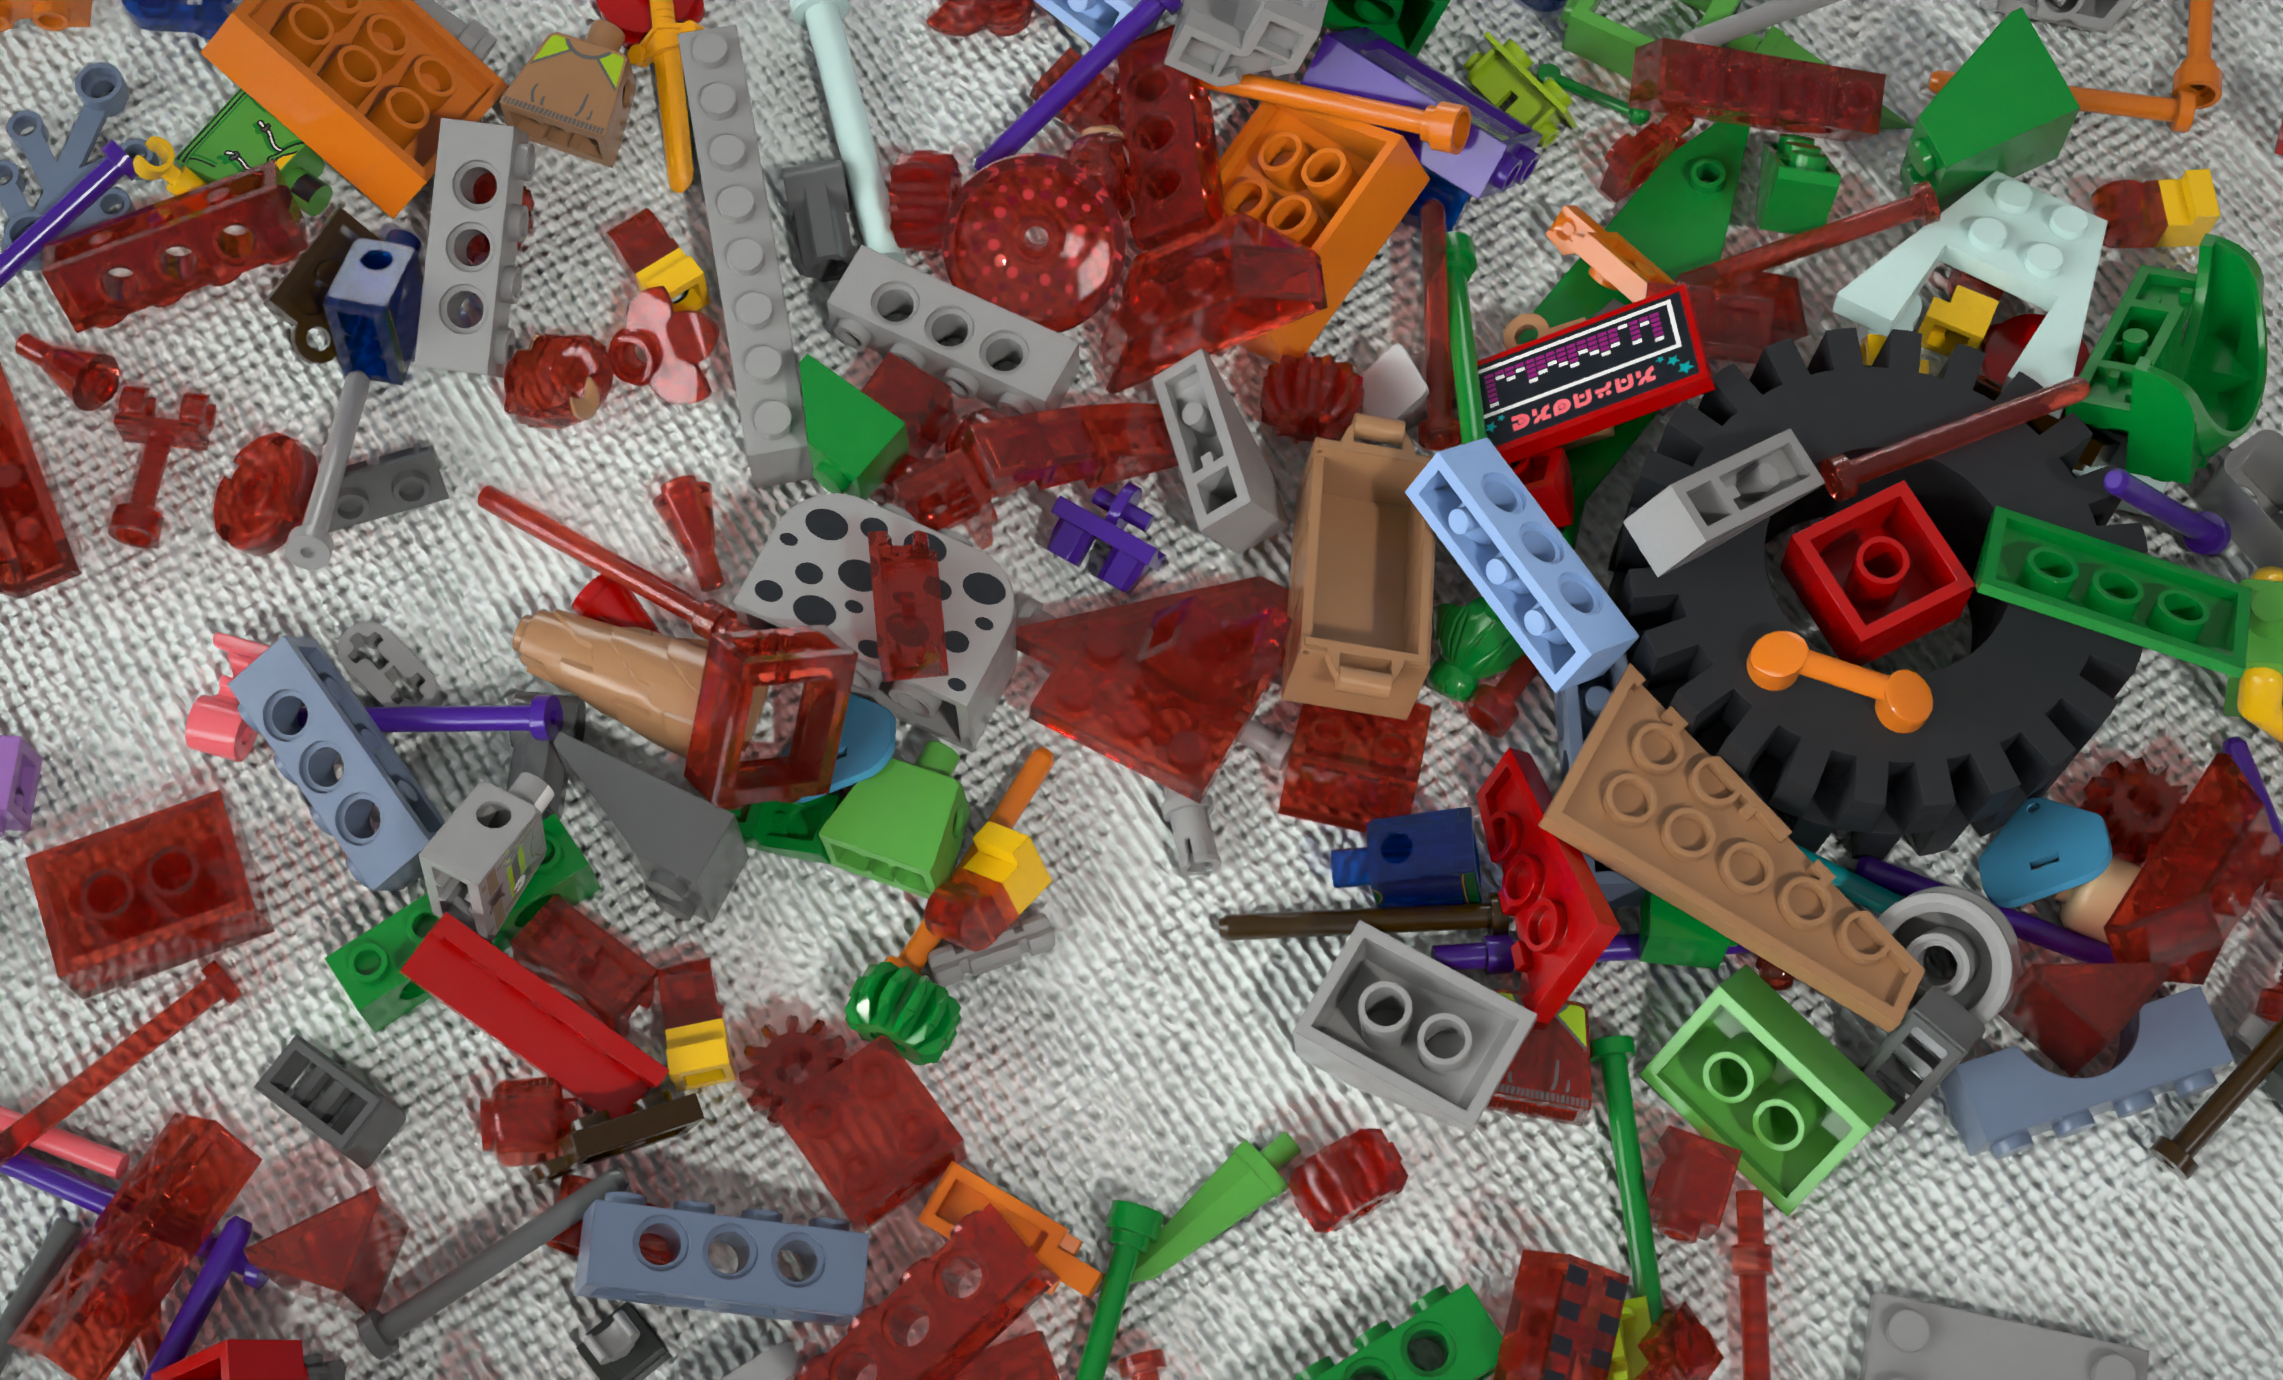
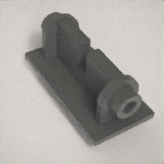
M417 442L411 448L379 456V464L368 466L365 460L348 465L328 533L449 499V494L439 470L440 463L434 445L422 448L420 442ZM316 478L311 479V482H312V483H309V488H310L311 493H312V490H313V487H314V483H315Z

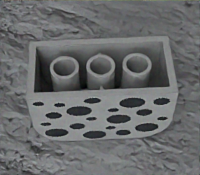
M840 493L822 494L798 503L785 513L775 526L733 601L747 650L763 655L769 659V662L836 692L845 690L886 707L896 719L972 753L1004 694L1017 665L1018 642L1014 592L1004 569L992 557L974 548L973 544L960 533L945 528L937 532L917 523L915 518L906 510L893 504L885 503L880 507L859 497Z

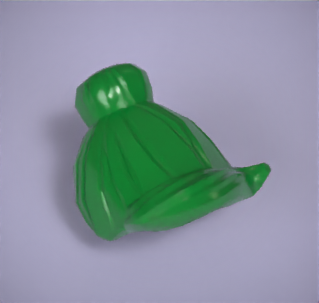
M1483 596L1474 599L1462 607L1449 603H1441L1433 607V637L1439 657L1430 666L1427 683L1435 692L1454 701L1467 702L1474 697L1480 679L1491 677L1508 669L1526 654Z

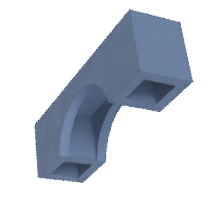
M2201 987L2191 988L2139 1005L2119 1023L2120 1044L2116 1060L2109 1072L2099 1076L2070 1078L2057 1075L2037 1065L2017 1045L1956 1065L1939 1085L1970 1157L1992 1150L1996 1159L2005 1158L2034 1145L2032 1136L2054 1130L2057 1139L2066 1138L2096 1125L2093 1118L2095 1115L2115 1109L2118 1118L2122 1119L2157 1105L2154 1098L2156 1095L2176 1089L2179 1098L2182 1099L2216 1086L2218 1082L2215 1075L2234 1061V1058Z

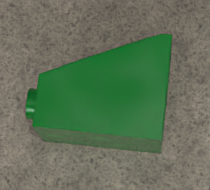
M2022 7L2010 12L1917 118L1900 168V178L1908 196L1913 201L1919 199L1928 216L1950 207L1995 171L2015 178L2057 159L2079 112V104Z

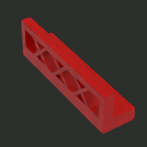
M448 912L439 917L399 971L404 977L546 1077L554 1078L556 1084L596 1112L608 1110L610 1119L633 1113L631 1105L642 1099L650 1088L658 1087L670 1071Z

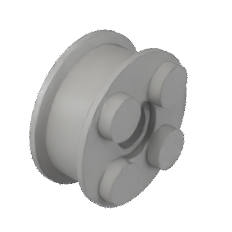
M1952 886L1926 888L1896 902L1877 919L1926 970L1903 1019L1932 986L1941 988L1984 1025L2005 1007L2014 994L2021 972V951L2018 938L2011 923L2002 911L1983 896L1970 890ZM1930 946H1942L1952 952L1957 961V972L1954 978L1942 979L1935 976L1929 970L1926 964V953Z

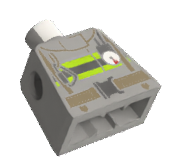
M523 772L508 792L489 782L478 783L420 852L419 859L434 915L440 917L445 912H448L491 943L545 857L547 847L541 814L554 797V791L545 781L531 773Z

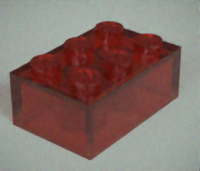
M220 790L25 857L57 976L82 1000L275 932L241 817Z

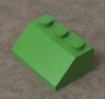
M1747 964L1713 991L1639 1074L1787 1217L1896 1105L1888 1095Z

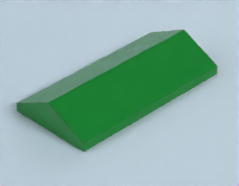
M1996 505L1973 577L1978 593L2241 679L2246 669L2252 597L2251 588Z

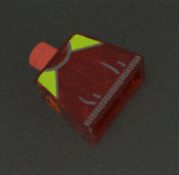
M1522 972L1519 991L1502 988L1494 989V991L1524 1007L1523 998L1531 992L1527 973ZM1566 1000L1549 1024L1537 1021L1534 1023L1486 1109L1582 1126L1591 1110L1592 1103L1588 1007L1585 1004Z

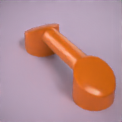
M1774 631L1764 635L1753 645L1747 658L1746 666L1750 678L1756 685L1769 691L1787 689L1796 681L1800 674L1876 699L1875 711L1878 719L1886 728L1897 733H1911L1920 729L1933 710L1931 689L1926 681L1916 672L1905 669L1897 670L1891 675H1886L1810 650L1805 639L1794 632Z

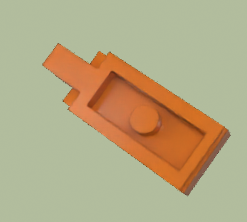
M1564 205L1561 209L1562 211L1545 234L1562 255L1580 256L1591 266L1588 272L1594 280L1608 289L1619 290L1633 303L1680 286L1617 232H1607L1577 205ZM1692 296L1697 314L1701 308L1699 306L1700 302Z
M951 1161L917 1219L1034 1290L1039 1288L1052 1296L1059 1283L1063 1282L1092 1299L1105 1277V1274L1075 1257L1083 1241L1069 1234L1071 1230L954 1161Z

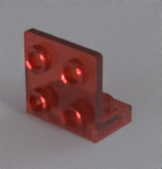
M1303 703L1290 751L1278 814L1372 835L1375 834L1372 833L1370 824L1380 825L1386 831L1406 830L1419 780L1432 708L1428 705L1414 703L1408 719L1403 720ZM1376 820H1384L1385 822H1384V823H1375L1374 821H1376ZM1401 820L1408 821V822L1405 823V824H1398V823H1397V821H1401ZM1391 833L1388 835V838L1404 841L1406 833Z
M885 1035L876 1038L776 1110L777 1120L834 1197L842 1217L850 1223L849 1227L853 1232H866L942 1177L951 1161L960 1164L967 1159L964 1139L891 1040Z

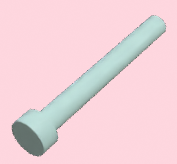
M788 0L794 22L801 27L808 28L864 246L899 262H903L904 254L842 22V19L850 11L849 0Z

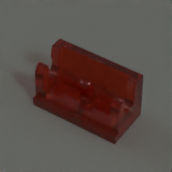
M920 530L914 531L912 535L913 543L902 546L893 545L887 531L868 532L877 646L883 682L949 675L937 550L930 551L929 537Z
M556 894L511 940L513 959L624 1038L629 1034L631 1025L629 1019L634 1010L639 1005L648 1010L655 996L654 979L658 976V969Z

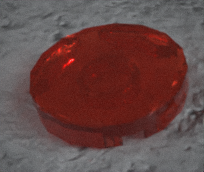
M277 432L258 437L240 450L233 461L239 467L231 479L226 476L223 477L216 491L213 508L216 532L222 540L228 542L233 548L253 556L274 552L287 542L288 535L292 529L302 525L318 473L317 458L310 448L299 440Z

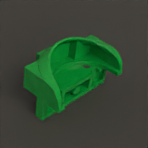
M2206 233L2200 243L2197 274L2147 265H2140L2067 396L2065 417L2073 412L2091 427L2105 429L2114 434H2128L2125 469L2128 473L2147 476L2161 482L2173 481L2189 485L2197 468L2205 469L2211 457L2246 433L2255 421L2265 390L2268 357L2267 328L2263 304L2264 276L2256 259L2240 245L2223 237ZM2188 319L2185 335L2182 342L2183 327Z

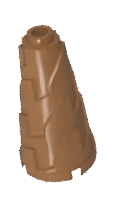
M556 608L554 613L541 609L534 616L525 615L519 622L513 637V649L520 653V661L524 666H527V672L577 695L599 712L623 723L654 744L696 763L699 770L718 777L727 775L728 771H731L738 764L722 758L729 746L743 752L746 751L760 720L770 684V678L755 673L756 668L765 670L771 667L769 659L747 649L736 646V649L733 650L700 639L675 638L639 627H619Z

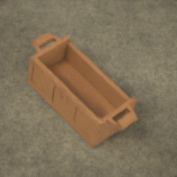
M1355 413L1352 424L1346 430L1341 441L1315 437L1296 491L1281 700L1407 720L1429 673L1436 533L1406 495L1405 491L1433 457L1415 454L1412 442L1405 432V421ZM1354 438L1399 445L1401 449L1354 442Z

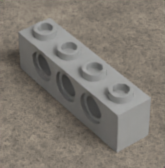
M441 118L414 366L503 378L504 365H510L515 351L514 329L508 328L511 304L518 303L522 288V272L520 267H515L517 242L523 243L525 241L529 224L528 208L522 205L524 181H531L533 177L536 159L534 145L528 144L529 134L515 126ZM493 173L497 181L496 193L489 202L478 204L473 195L474 184L481 175ZM485 234L490 242L489 256L482 264L472 266L466 255L467 245L473 237ZM472 295H477L483 304V316L475 326L467 328L461 321L460 307L465 299Z
M864 245L860 246L827 301L831 331L846 345L857 350H865L866 347L887 356L897 368L909 374L917 375L922 372L941 381L949 391L961 398L973 399L977 397L996 406L1005 417L1019 424L1031 422L1047 429L1080 371L1079 342ZM894 313L909 315L908 318L899 322L885 319ZM948 337H957L964 340L956 346H943L939 344L941 340ZM1003 361L1013 362L1018 365L1010 371H999L993 368L995 364Z

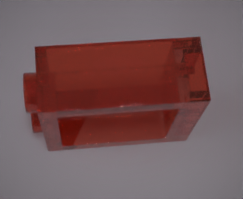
M824 624L710 634L684 777L707 798L708 802L712 803L716 808L721 807L728 810L740 809L745 804L767 801L792 803L799 801L801 797L829 794L859 653ZM804 682L789 756L740 761L754 687Z

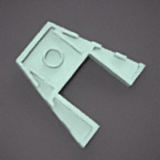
M1995 171L1840 290L1836 296L1832 312L1888 337L1940 261L2048 311V314L2007 375L2001 392L2004 391L2020 371L2045 388L2035 408L2059 419L2071 388L2108 221L1999 171Z

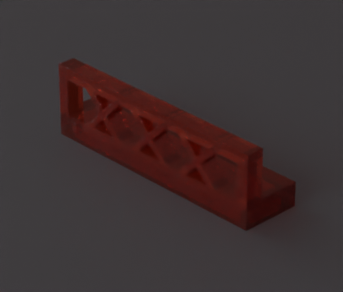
M175 1112L7 1343L23 1355L49 1363L70 1380H107L263 1159L216 1120Z

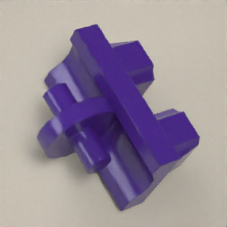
M1131 482L1127 483L1118 495L1103 487H1099L1096 490L1091 502L1108 512L1105 520L1060 495L1051 510L1053 514L1059 517V520L1053 529L1047 550L1080 567L1095 538L1108 544L1113 549L1097 577L1128 595L1141 582L1149 567L1159 572L1167 557L1157 548L1124 531V528L1129 523L1146 532L1154 520V515L1137 507L1141 499L1142 488Z

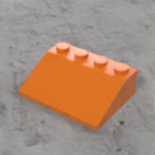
M244 0L229 15L200 52L392 219L398 215L435 174L441 118L479 122L509 86L413 0Z
M1262 101L1135 274V277L1146 287L1247 350L1294 370L1427 185L1430 178L1403 135L1364 122Z

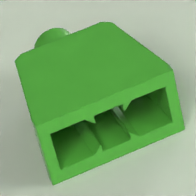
M927 741L914 765L891 757L887 765L877 774L857 782L819 832L831 865L941 903L946 894L970 819V807L963 786L959 781L951 777L960 761L959 755L943 743Z

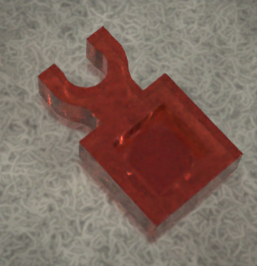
M1677 106L1658 124L1652 122L1634 137L1629 133L1623 135L1610 148L1605 157V162L1609 165L1599 189L1614 202L1618 203L1645 182L1662 161L1686 143L1681 136L1693 128L1696 120Z

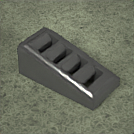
M1932 986L1901 1021L1900 1025L1894 1029L1860 1069L1896 1103L1883 1118L1896 1130H1899L1969 1052L1986 1030L1985 1025L1937 986ZM1909 1033L1913 1035L1917 1040H1919L1923 1045H1925L1929 1050H1931L1935 1055H1937L1941 1059V1061H1938L1928 1051H1926L1911 1037H1909ZM1894 1053L1896 1056H1898L1902 1061H1904L1908 1066H1910L1914 1071H1916L1920 1076H1922L1924 1080L1922 1081L1918 1076H1916L1912 1071H1910L1906 1066H1904L1891 1054ZM1877 1070H1880L1910 1095L1908 1099L1905 1100L1875 1075Z
M298 1034L294 1036L254 1086L256 1090L362 1169H367L371 1166L406 1121V1115L390 1101ZM310 1062L315 1064L316 1067L290 1098L286 1095L287 1090ZM331 1078L335 1079V1081L331 1084V1086L327 1089V1091L323 1094V1096L319 1099V1101L309 1112L307 1110L308 1106L321 1092V1090L325 1087ZM354 1093L356 1097L333 1126H328V1123Z

